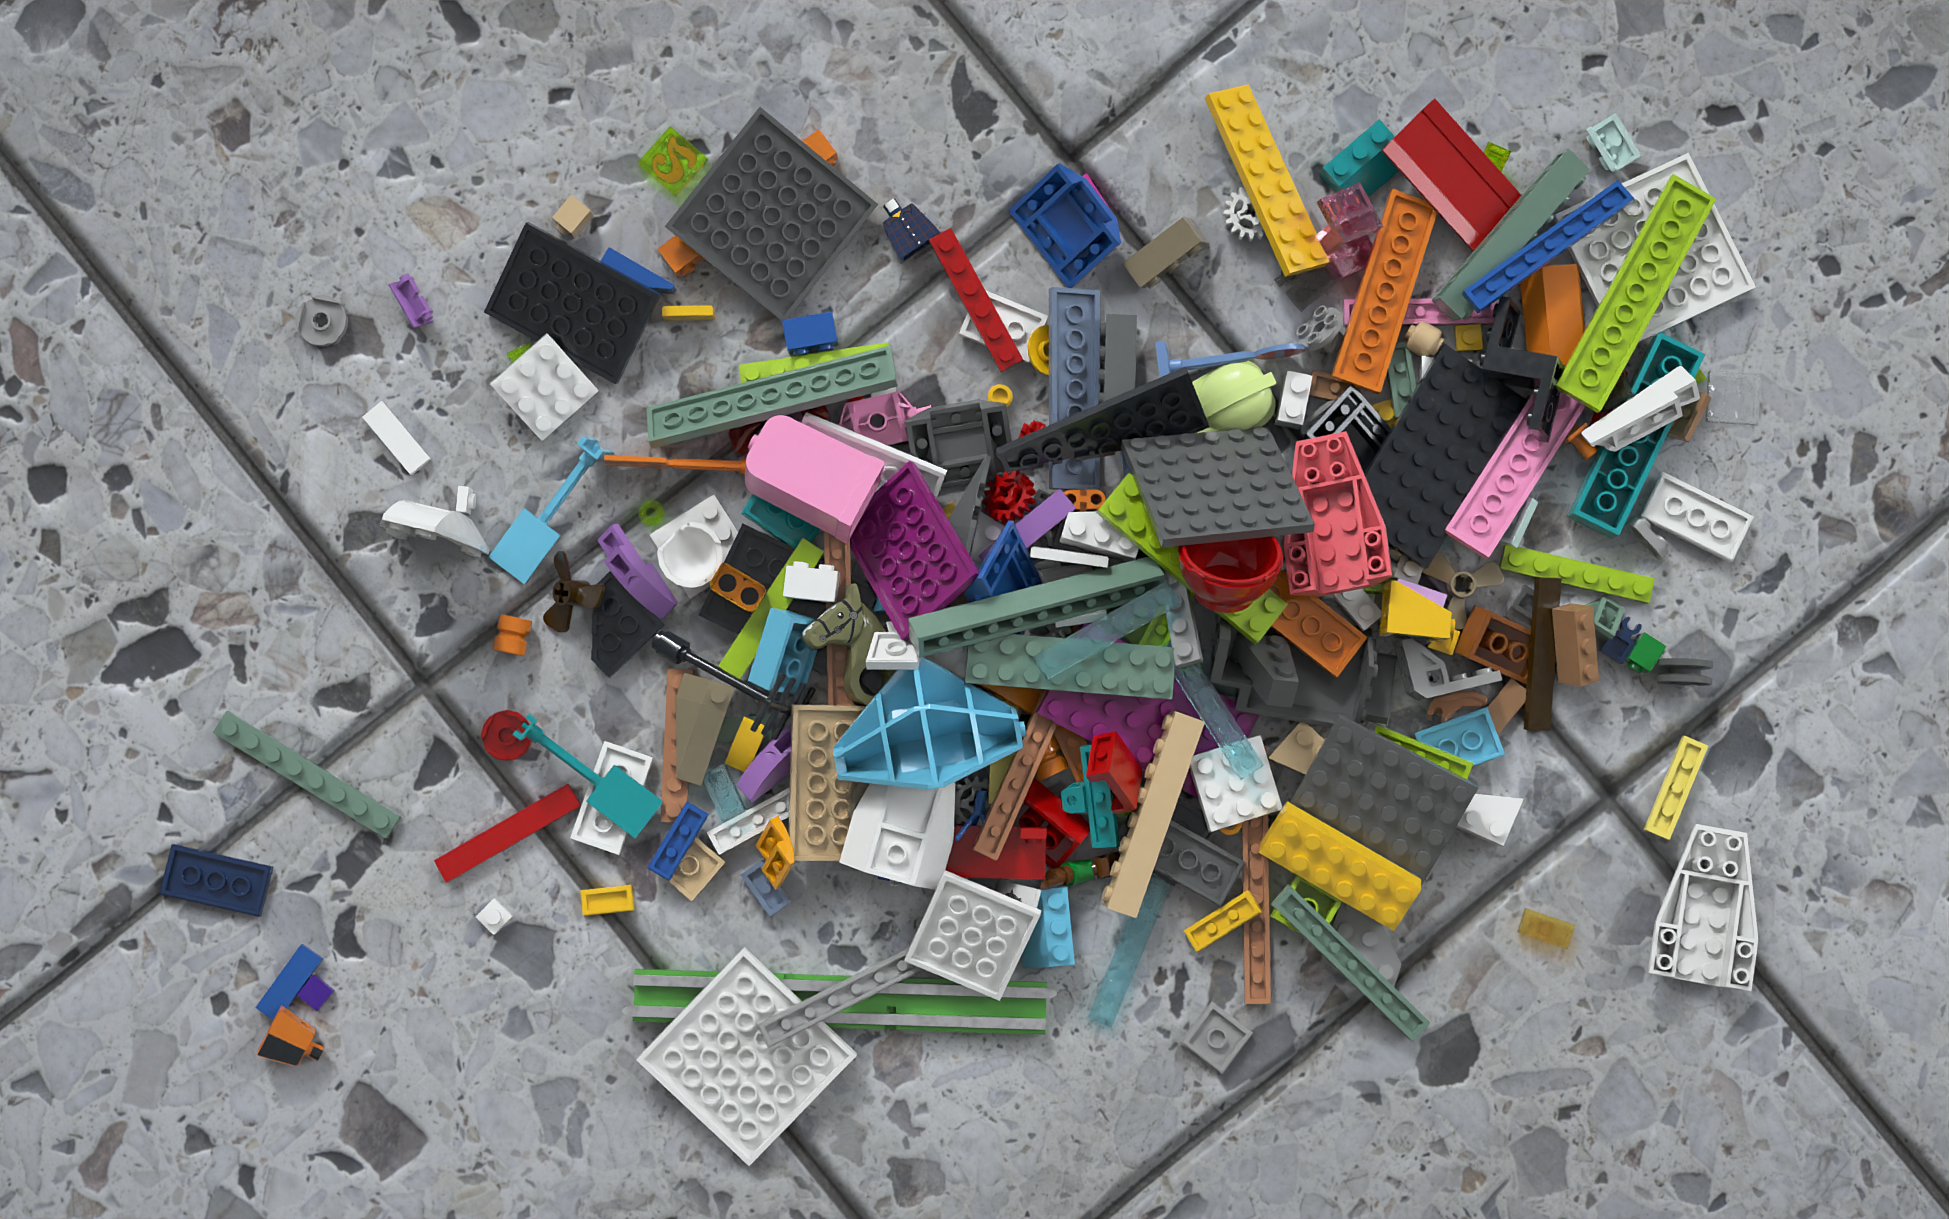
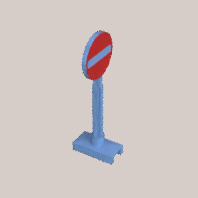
M1155 342L1160 377L1183 367H1186L1187 370L1242 363L1252 359H1278L1298 355L1305 351V345L1283 344L1266 347L1255 352L1243 351L1181 360L1180 358L1170 360L1166 342Z

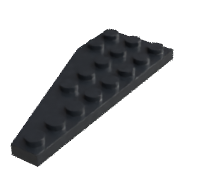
M1183 367L996 448V451L1006 472L1037 468L1038 464L1052 462L1055 465L1062 464L1063 460L1072 458L1080 461L1115 455V452L1122 451V440L1181 435L1185 433L1192 434L1207 429L1210 426L1187 368Z

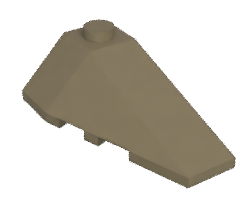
M687 673L683 674L676 696L677 779L699 786L702 785L734 687Z

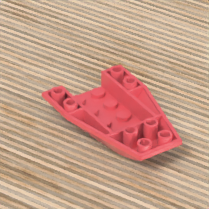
M1347 432L1297 441L1292 477L1315 526L1313 532L1290 534L1284 537V552L1290 595H1332L1374 587L1392 577L1386 525Z

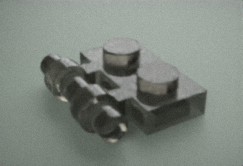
M1329 264L1309 270V273L1301 280L1298 279L1296 274L1285 277L1282 270L1280 271L1281 274L1274 279L1279 287L1283 286L1286 282L1292 285L1285 294L1300 312H1303L1341 280Z

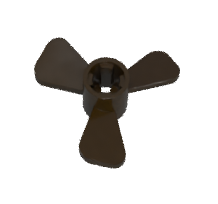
M558 551L554 556V566L561 580L557 581L553 587L552 594L555 603L544 613L543 620L546 625L555 631L567 632L570 628L573 606H584L587 609L598 608L605 593V585H590L586 580H571L567 555L565 551Z

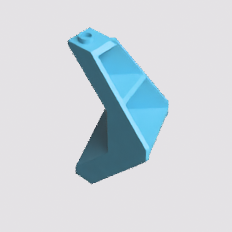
M921 657L918 670L897 669L835 744L833 756L838 780L925 790L942 788L1022 749V737H1026L1024 721L1019 722L1016 708L973 684L964 683L965 680L933 661Z

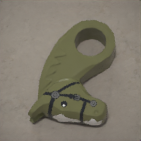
M854 583L845 586L844 599L830 606L803 631L802 640L811 650L823 648L828 644L845 646L847 648L843 688L850 700L859 706H867L876 694L869 696L863 692L859 683L860 674L866 668V659L874 632L886 631L877 617L861 602L858 587ZM877 669L882 678L881 688L897 669Z

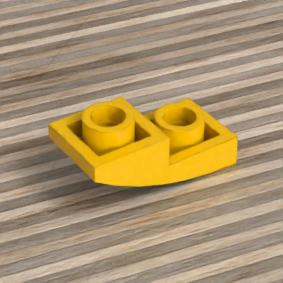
M745 716L725 761L726 765L745 772L755 759L764 738L761 732L765 726L760 724L757 731L753 732L750 728L754 721Z

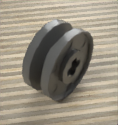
M1689 658L1658 659L1657 666L1669 669V674L1658 675L1657 683L1680 686L1712 685L1713 678L1701 675V670L1712 669L1713 661Z

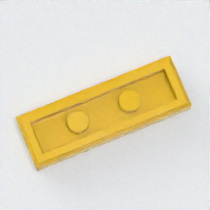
M1247 890L1185 929L1184 933L1198 953L1263 911L1250 890Z

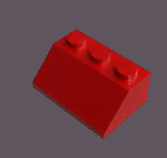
M1033 778L1012 827H1046V864L1052 869L1058 868L1088 835L1090 824L1077 813L1065 812L1062 800L1036 778Z

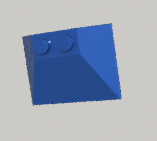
M1060 163L1050 170L1009 210L1010 214L1068 288H1073L1121 244L1118 221L1113 212L1086 178Z
M1009 520L979 566V575L965 590L964 594L970 603L1042 584L1039 573L1014 521ZM1026 630L1013 634L1023 635Z

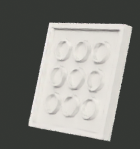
M945 870L904 961L1000 1001L1041 915V910Z

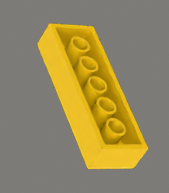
M1288 801L1260 843V854L1395 931L1421 891L1420 878Z

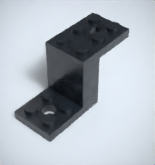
M1502 296L1499 303H1496L1493 309V318L1495 319L1493 327H1490L1487 332L1486 341L1488 346L1486 352H1483L1481 355L1480 366L1487 376L1496 378L1503 384L1534 389L1533 401L1535 404L1533 411L1528 413L1527 426H1529L1528 429L1538 441L1548 443L1561 392L1556 386L1557 380L1565 366L1558 356L1512 349L1521 311L1511 297Z

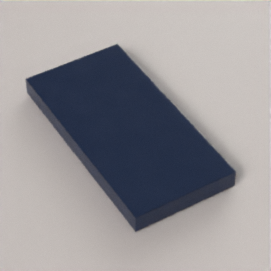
M172 844L159 894L261 917L274 866Z

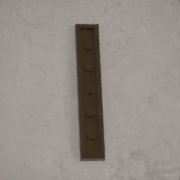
M1535 577L1524 730L1550 731L1556 660L1552 609L1560 606L1562 578Z

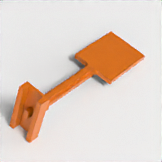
M604 455L605 466L658 469L671 467L686 470L740 472V474H745L746 459H741V461L681 458L667 460L664 457Z

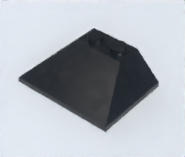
M1350 384L1305 432L1304 439L1346 431L1365 474L1391 428L1357 388Z

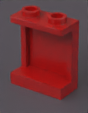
M1117 731L1094 735L1086 772L1087 779L1090 783L1105 780L1114 793L1111 806L1114 814L1136 810L1143 769Z

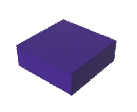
M314 974L297 996L314 1010L319 1011L335 990Z

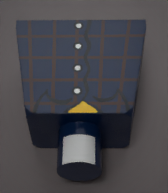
M894 198L883 206L890 217L883 222V227L900 264L930 245L929 239L940 234L936 226L913 203L902 209Z

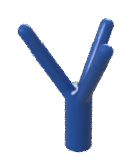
M977 790L974 812L956 835V841L961 839L970 825H977L979 817L982 824L984 823L986 818L984 814L987 798L986 791Z

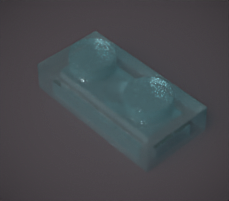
M722 764L705 774L703 781L721 821L726 822L747 811L727 765Z

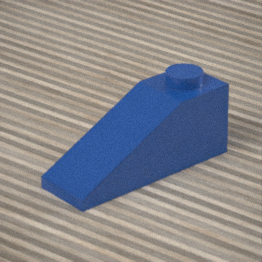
M608 247L600 260L658 293L674 294L677 290L674 284Z

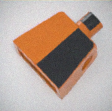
M281 1005L256 1055L292 1066H298L303 1056L318 1061L325 1047L312 1042L316 1031L313 1026Z

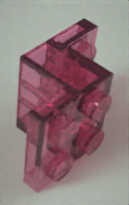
M1357 183L1323 197L1317 202L1328 226L1319 232L1316 237L1328 257L1329 265L1338 281L1366 268L1373 246L1370 238L1384 227L1361 183Z

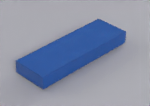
M687 801L647 868L670 881L710 814Z
M301 944L255 1008L271 1020H274L281 1005L287 1009L290 1007L299 991L307 983L324 958L306 945Z

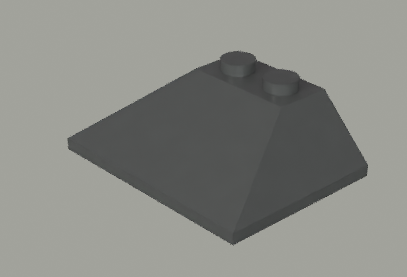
M980 399L930 407L905 420L911 456L947 470L941 489L969 484L986 455L991 456L987 481L995 480L996 475L1003 477L1006 470L996 448L1012 442L1006 403Z

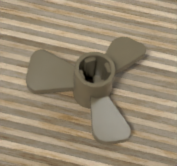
M1440 551L1437 552L1429 567L1422 570L1423 574L1446 583V593L1451 597L1447 610L1452 612L1451 619H1455V629L1457 630L1463 629L1466 624L1464 598L1470 596L1477 587L1499 586L1504 581V576L1499 566L1494 562L1486 563L1472 574L1468 572L1456 574ZM1457 579H1462L1461 584L1463 586L1467 585L1466 591H1455L1454 587Z

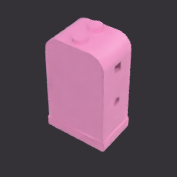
M778 415L770 418L765 423L760 434H754L748 445L750 451L746 458L745 485L757 497L820 528L847 544L881 482L885 462L856 450L788 416Z

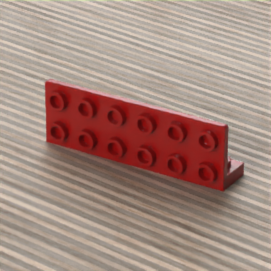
M954 825V840L946 871L963 878L1045 879L1046 827H1012L998 860L994 861L972 850L982 826H970L961 839L956 841L955 837L963 825Z

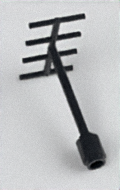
M659 631L652 642V648L656 650V653L675 664L687 661L763 703L750 728L751 731H757L769 707L773 711L761 732L763 736H767L778 714L784 713L771 736L773 740L778 739L788 718L792 717V704H797L806 687V684L801 682L787 706L785 701L796 682V679L793 677L790 678L781 697L777 700L775 696L786 677L784 673H780L768 695L692 653L690 643L670 631ZM810 687L801 705L809 704L816 691L814 687Z

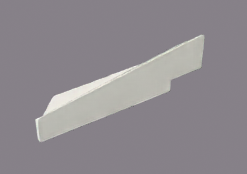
M1682 366L1675 368L1582 431L1583 438L1593 447L1600 445L1614 452L1682 417L1681 406L1700 399L1696 380Z

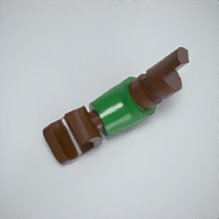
M1114 852L1095 856L1093 863L1091 859L1074 860L1063 863L1058 868L1049 869L1045 874V880L1042 881L1040 889L1048 890L1062 885L1068 887L1094 880V875H1097L1098 879L1113 877L1110 876L1111 868L1115 861L1118 862L1120 854Z

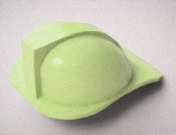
M1250 361L1219 366L1192 382L1210 426L1197 433L1232 429L1247 430L1262 427L1274 414L1275 398L1271 388L1276 384L1272 372L1263 375L1261 369Z

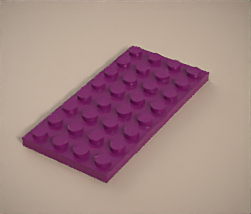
M1090 623L1081 624L1074 639L1125 643ZM1175 669L1172 700L1047 690L1036 710V713L1090 742H1092L1094 735L1117 731L1141 768L1145 771L1148 764L1153 763L1156 755L1153 753L1154 745L1157 739H1161L1163 735L1162 723L1166 714L1170 715L1171 710L1205 722L1194 755L1248 739L1259 717L1255 713L1235 710L1236 702ZM1189 768L1181 790L1198 798Z

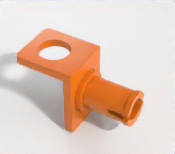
M1575 422L1561 445L1572 443L1584 459L1587 460L1598 449L1595 446H1591L1582 436V431H1584L1588 424L1584 423L1579 427Z

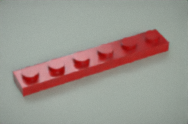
M952 228L929 239L930 245L999 371L1002 373L1023 362L1020 352Z

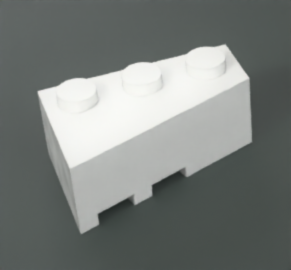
M1097 511L1068 512L1060 543L1125 562L1136 559L1138 547L1096 513Z
M1475 794L1456 828L1494 845L1504 846L1523 799Z

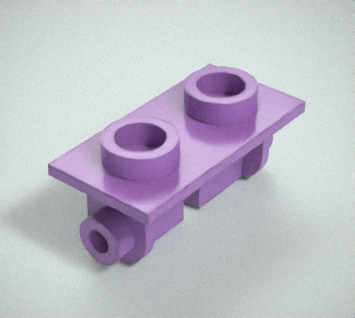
M408 273L404 274L399 278L400 281L388 285L413 328L433 322V310L430 309L423 296L419 297L418 293L420 290L414 282L413 276L410 277Z

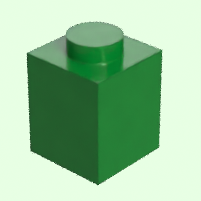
M1644 632L1637 636L1635 639L1636 644L1625 659L1628 663L1627 667L1637 674L1651 672L1667 647Z

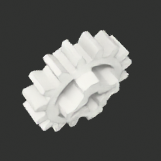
M1239 187V195L1232 192L1230 195L1232 201H1226L1224 205L1229 209L1223 212V216L1229 217L1225 221V226L1232 225L1233 228L1230 233L1239 232L1240 240L1244 235H1248L1249 241H1252L1254 235L1260 240L1263 237L1264 229L1256 213L1253 218L1250 214L1246 215L1247 209L1250 212H1254L1255 209L1247 192L1242 187ZM1240 202L1241 210L1234 214V208ZM1240 224H1244V225H1246V226H1249V228H1245V227L1241 226Z

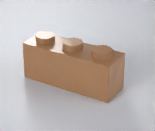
M1569 603L1553 608L1558 683L1582 687L1599 681L1593 606Z

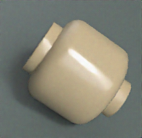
M1421 321L1417 326L1411 325L1404 337L1408 339L1407 348L1420 357H1435L1444 341L1441 338V330L1425 321Z

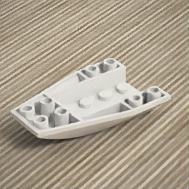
M402 500L392 505L383 514L380 526L387 530L386 534L398 539L407 540L408 536L416 537L417 534L422 538L436 541V537L439 536L460 546L461 552H465L467 555L481 558L482 553L489 555L490 552L489 547L473 521L460 512Z
M955 782L945 787L931 790L870 783L853 812L839 863L912 886L936 890L946 869L954 840Z
M1695 824L1655 920L1648 973L1717 987L1751 991L1758 947V931L1747 833Z

